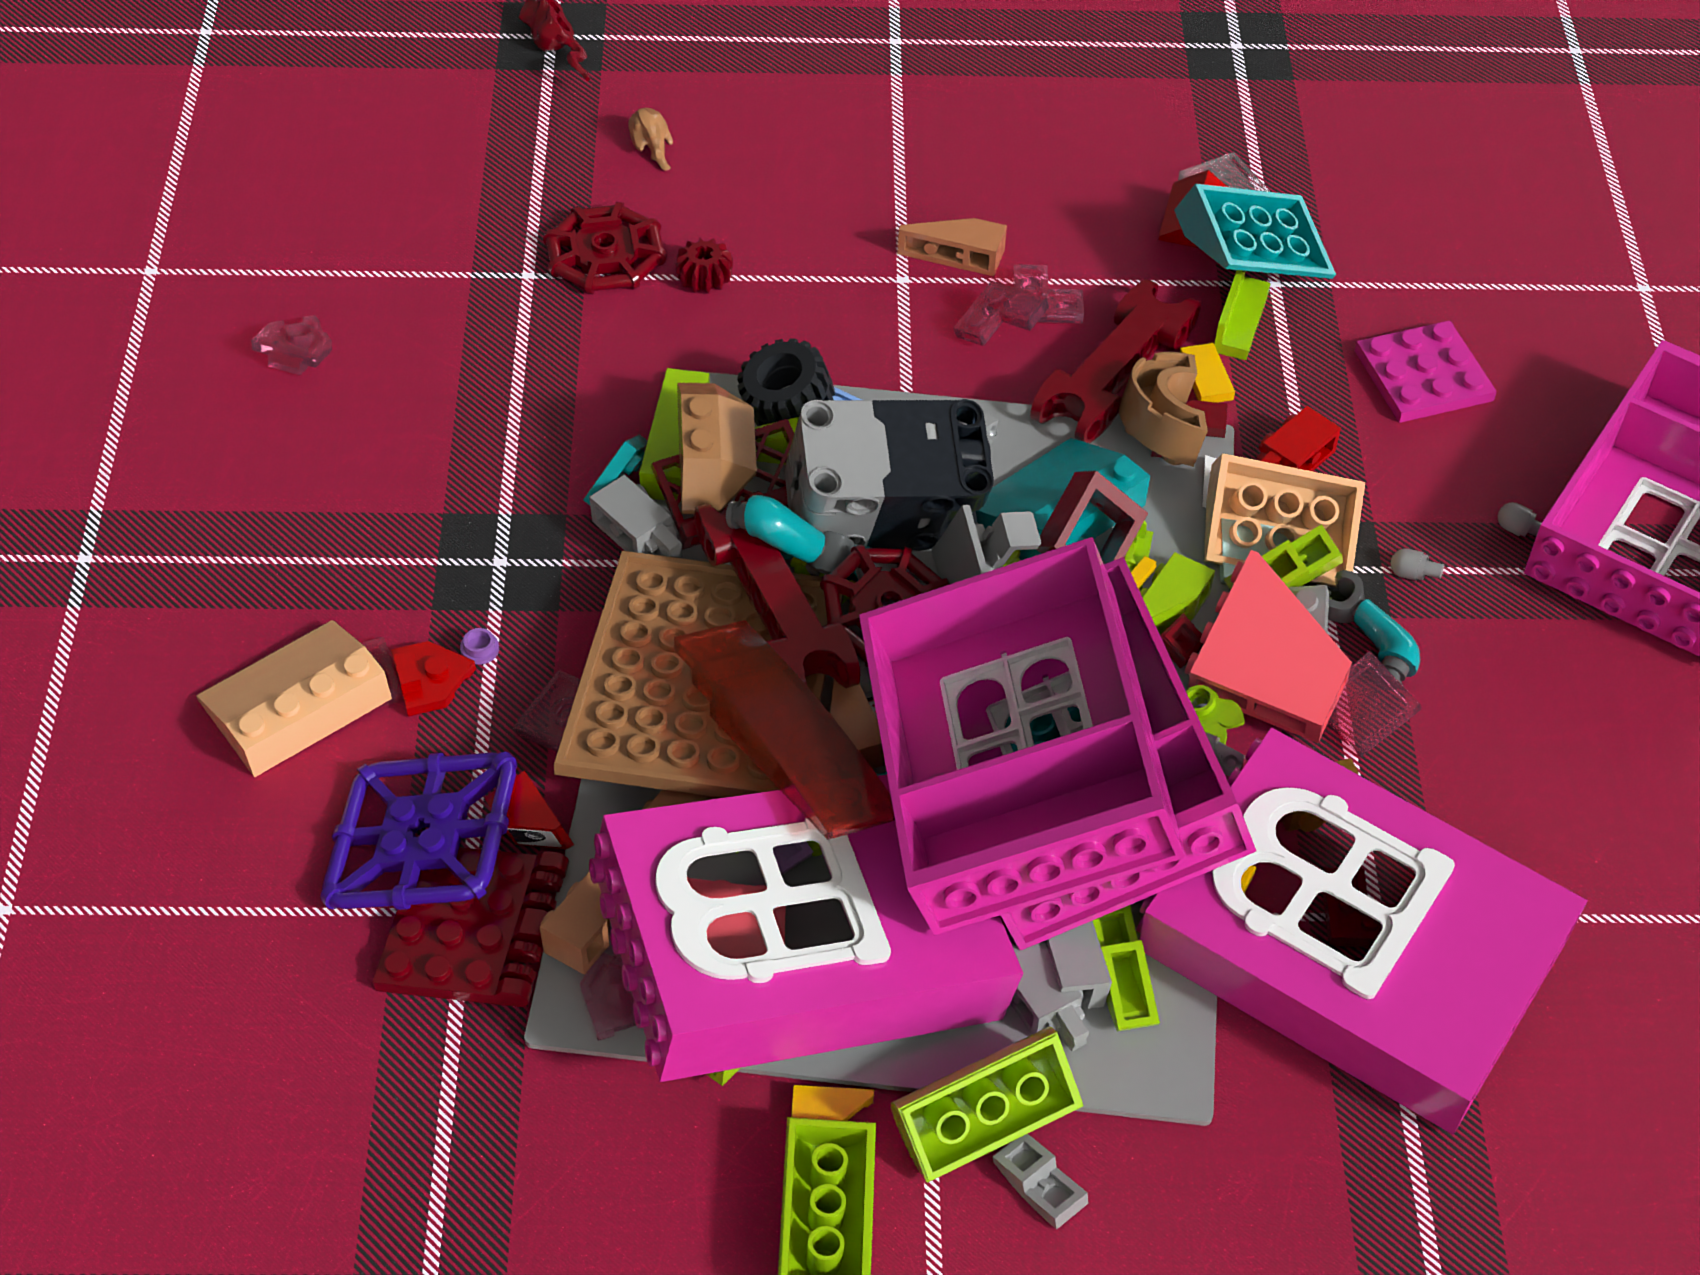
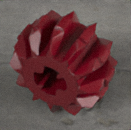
M700 237L696 243L687 241L686 247L679 248L677 263H675L678 279H681L683 287H692L694 293L700 289L706 290L708 294L712 288L722 290L723 284L730 282V277L732 276L733 258L731 257V252L727 250L726 244H716L714 238L709 241H703Z

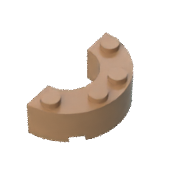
M1179 352L1155 353L1151 360L1146 361L1143 357L1135 363L1119 405V415L1125 426V431L1144 446L1161 455L1164 461L1172 465L1184 464L1194 467L1208 432L1204 411L1186 405L1198 374L1195 355Z

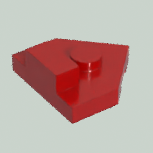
M430 641L391 649L408 717L447 708L454 699L456 690L476 670L474 660Z

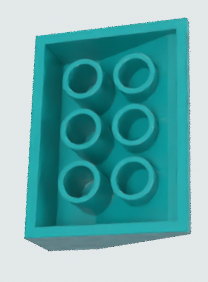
M1195 184L1174 209L1184 236L1225 269L1333 279L1336 276L1301 195Z
M1070 438L992 487L985 505L976 511L977 522L983 524L984 529H986L988 526H992L1000 513L1030 511L1034 515L1040 536L1075 472L1098 471L1140 507L1146 504L1150 475L1125 454ZM1088 502L1066 545L1090 537L1095 539L1115 526L1116 523L1091 502ZM1036 549L1020 550L1019 559L1024 560L1041 553Z

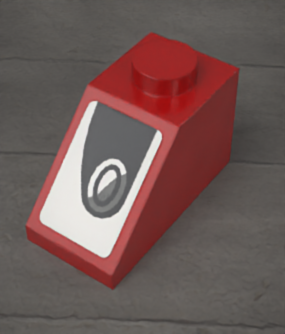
M525 770L518 774L515 778L506 816L509 819L507 833L515 845L569 849L575 844ZM496 790L484 797L490 808H492Z

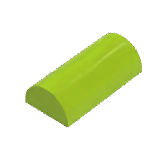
M1050 1026L891 1102V1110L900 1135L913 1162L927 1183L1084 1106L1058 1033Z
M787 1117L778 1275H871L876 1123Z

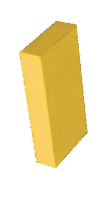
M1214 343L1180 348V353L1195 355L1198 374L1193 384V390L1198 401L1219 403L1234 400L1235 390Z

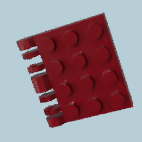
M459 847L456 859L474 876L481 849ZM498 851L492 878L485 889L487 894L479 900L474 897L471 900L462 902L411 905L409 909L397 910L373 979L376 991L515 1007L527 1006L537 972L527 965H518L510 962L539 963L543 952L540 948L543 947L540 925L545 915L549 911L555 910L557 901L552 898L553 896L545 895L544 893L560 892L564 881L562 879L565 878L569 866V859L557 852L543 851L538 855ZM448 868L420 870L416 888L461 885L462 883Z

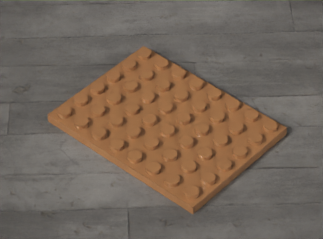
M622 551L556 755L554 775L720 798L802 787L826 674L817 673L805 677L808 687V697L806 700L792 703L775 684L763 656V642L772 640L731 565L723 564L714 567L710 562ZM792 573L821 625H827L824 591L820 587L822 577ZM840 594V603L842 606L843 594Z

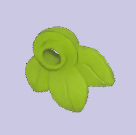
M1195 685L1190 687L1186 692L1204 731L1219 737V742L1226 745L1227 729L1236 728L1244 724L1241 707L1233 700L1219 698L1218 694L1208 686ZM1199 704H1207L1202 708H1195Z

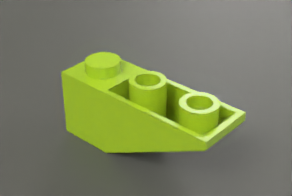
M1176 552L1173 553L1166 564L1160 563L1152 578V585L1149 589L1144 587L1140 593L1159 634L1183 613L1189 620L1195 618L1210 595L1215 574L1214 569Z

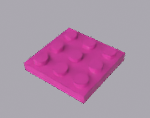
M1451 321L1359 340L1356 343L1355 352L1399 423L1484 404L1495 399L1496 389Z

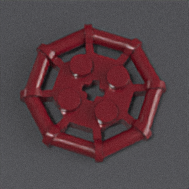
M616 202L615 205L583 209L576 206L571 209V214L554 229L547 230L544 234L543 242L547 246L549 257L548 271L554 277H562L584 288L585 293L594 294L595 291L625 287L634 290L640 287V282L653 269L666 262L667 252L663 249L660 235L661 224L655 218L649 219L625 207L622 202ZM622 220L629 223V228L622 225ZM576 226L581 227V229L576 233L574 228ZM644 236L648 238L649 245L639 243V238ZM602 243H607L608 246H607V247H601V244H602ZM561 246H570L571 251L562 255ZM637 258H643L644 260L633 269L634 261ZM572 266H580L582 272L572 268ZM621 272V274L598 277L599 274Z
M860 544L851 548V553L830 574L824 575L820 582V587L824 591L827 624L835 622L842 624L852 641L856 655L865 662L866 667H868L864 640L848 628L856 624L862 630L860 614L883 607L881 599L885 602L893 600L896 603L950 585L947 578L942 579L911 553V548L906 546L903 549L865 548ZM874 563L897 564V568H892L891 571H881L882 567H876ZM857 568H861L864 573L856 583L846 580ZM906 568L926 585L923 586L906 571ZM840 594L848 596L850 599L849 614L843 616Z

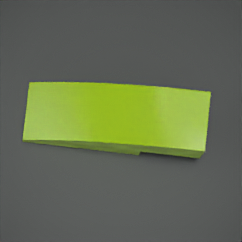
M1322 524L1290 543L1287 540L1262 555V558L1288 588L1303 586L1343 563L1341 552ZM1232 574L1224 579L1230 591L1234 583L1230 582Z
M1128 905L1093 920L1112 981L1106 1003L1117 1032L1159 1025L1160 1021L1142 940L1138 941L1131 906Z

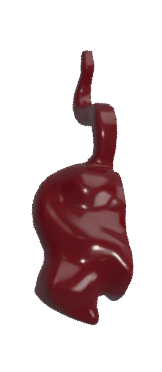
M526 0L520 11L519 19L531 28L534 44L544 51L559 50L568 45L572 50L566 57L568 63L586 81H589L591 78L588 72L579 64V62H583L587 58V54L583 47L573 38L574 30L566 19L561 5L556 0Z

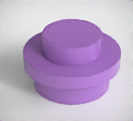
M472 629L465 634L461 641V655L474 660L476 665L489 663L498 655V640L487 629Z

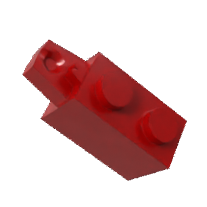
M1306 406L1296 415L1291 414L1275 433L1270 432L1263 438L1259 445L1261 453L1256 459L1258 461L1314 471L1335 453L1341 427L1309 406Z

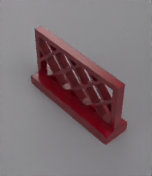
M785 419L755 429V440L762 438L760 443L755 441L757 450L756 461L760 452L780 461L775 475L757 468L755 476L771 483L768 491L763 493L765 496L774 498L788 508L786 482L778 478L783 464L787 461L794 437L789 420ZM782 431L788 444L784 454L764 445L769 435ZM679 454L653 462L651 469L678 530L677 539L681 542L682 550L699 545L700 541L696 531L695 517L684 520L678 507L681 501L680 486L667 481L663 471L674 466L680 468ZM774 485L781 487V488L772 490L773 487H774ZM743 488L736 495L734 501H739L741 496L745 498L746 494L752 492ZM672 492L678 494L677 500H675ZM728 505L722 510L721 514L726 516Z

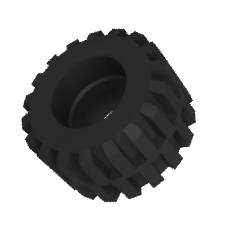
M790 338L788 342L779 339L775 340V344L772 345L766 343L761 346L762 349L760 351H753L749 355L750 360L743 362L741 366L742 372L738 373L737 381L739 385L737 387L744 402L754 407V423L757 426L797 418L800 416L804 404L811 400H834L832 396L835 395V388L823 357L816 347H811L810 343L806 341L799 343L797 339Z

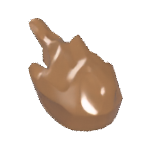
M652 108L638 109L629 119V132L632 143L641 152L644 146L648 145L651 150V159L657 161L662 170L667 171L671 167L664 155L665 142L668 145L673 144L667 123L663 116Z

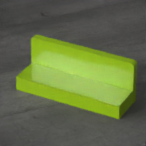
M1236 270L1218 323L1214 345L1218 354L1247 360L1271 283L1245 277L1246 271Z

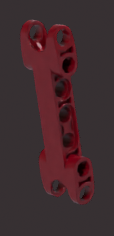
M1148 279L1142 280L1118 304L1114 314V323L1118 326L1073 375L1056 369L1044 381L1034 398L1030 418L1039 423L1048 422L1055 417L1072 418L1078 422L1074 433L1075 439L1086 443L1094 441L1115 420L1122 400L1121 396L1116 394L1128 382L1135 363L1143 357L1147 361L1161 344L1174 350L1179 349L1188 339L1197 323L1201 302L1193 298H1187L1176 304L1161 302L1156 299L1158 284Z
M760 491L748 493L745 495L744 502H748L749 498L753 495H765ZM709 504L696 506L694 511L695 526L701 547L712 566L730 563L772 638V640L763 642V656L775 684L792 703L807 699L808 687L805 677L811 674L821 673L829 675L845 688L859 685V661L847 632L839 622L821 625L780 551L763 542L758 537L750 536L745 529H731L727 524L726 516L719 513L713 506Z

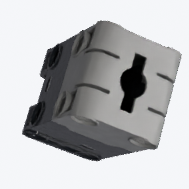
M969 399L811 400L805 403L801 409L784 468L788 508L823 533L826 531L837 532L850 538L855 546L860 544L864 547L903 549L904 546L915 551L933 549L962 505H970L974 523L976 524V511L985 505L994 485L991 450L987 438L984 413L978 403Z

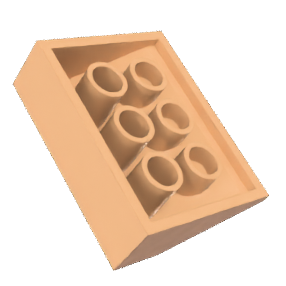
M1222 453L1211 465L1206 497L1204 561L1220 565L1223 562L1236 565L1238 561L1244 563L1246 561L1222 556L1221 518L1237 520L1230 527L1229 535L1233 543L1242 548H1250L1261 539L1262 528L1260 524L1275 526L1265 536V544L1269 550L1277 547L1273 542L1274 533L1285 535L1291 543L1322 524L1341 552L1343 563L1310 581V583L1337 588L1335 584L1337 572L1342 570L1353 572L1365 482ZM1237 526H1246L1251 529L1254 535L1253 541H1242L1237 535Z
M333 620L196 695L198 701L254 778L392 699L384 670L363 644Z

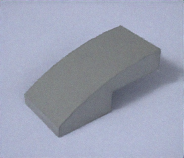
M1029 1134L1012 1141L993 1156L994 1164L1010 1184L1056 1230L1089 1203L1088 1193L1057 1168L1055 1155Z

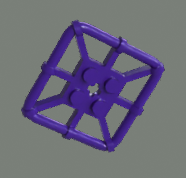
M509 752L444 756L443 753H431L428 758L380 761L370 765L366 763L357 768L358 774L351 784L341 822L335 826L332 839L335 843L320 895L323 904L329 909L394 906L396 910L409 909L411 905L462 902L471 900L474 897L479 900L487 894L485 889L488 887L493 875L501 837L508 830L509 819L506 816L516 778L517 760ZM487 769L459 792L441 793L446 772ZM428 774L423 795L396 797L379 779L382 777ZM369 786L387 805L382 826L356 828L365 793ZM496 787L491 812L482 819L466 820L469 807ZM425 827L429 828L422 831L419 837L415 836L418 830ZM484 837L475 876L470 874L456 859L461 838ZM377 844L374 857L340 883L350 846ZM448 868L462 883L461 885L416 888L420 870ZM402 871L399 885L394 886L392 890L360 892L383 873Z

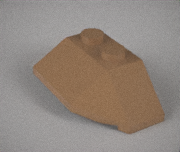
M677 383L681 514H694L695 507L703 504H709L721 513L727 503L753 479L757 472L754 407L715 383Z

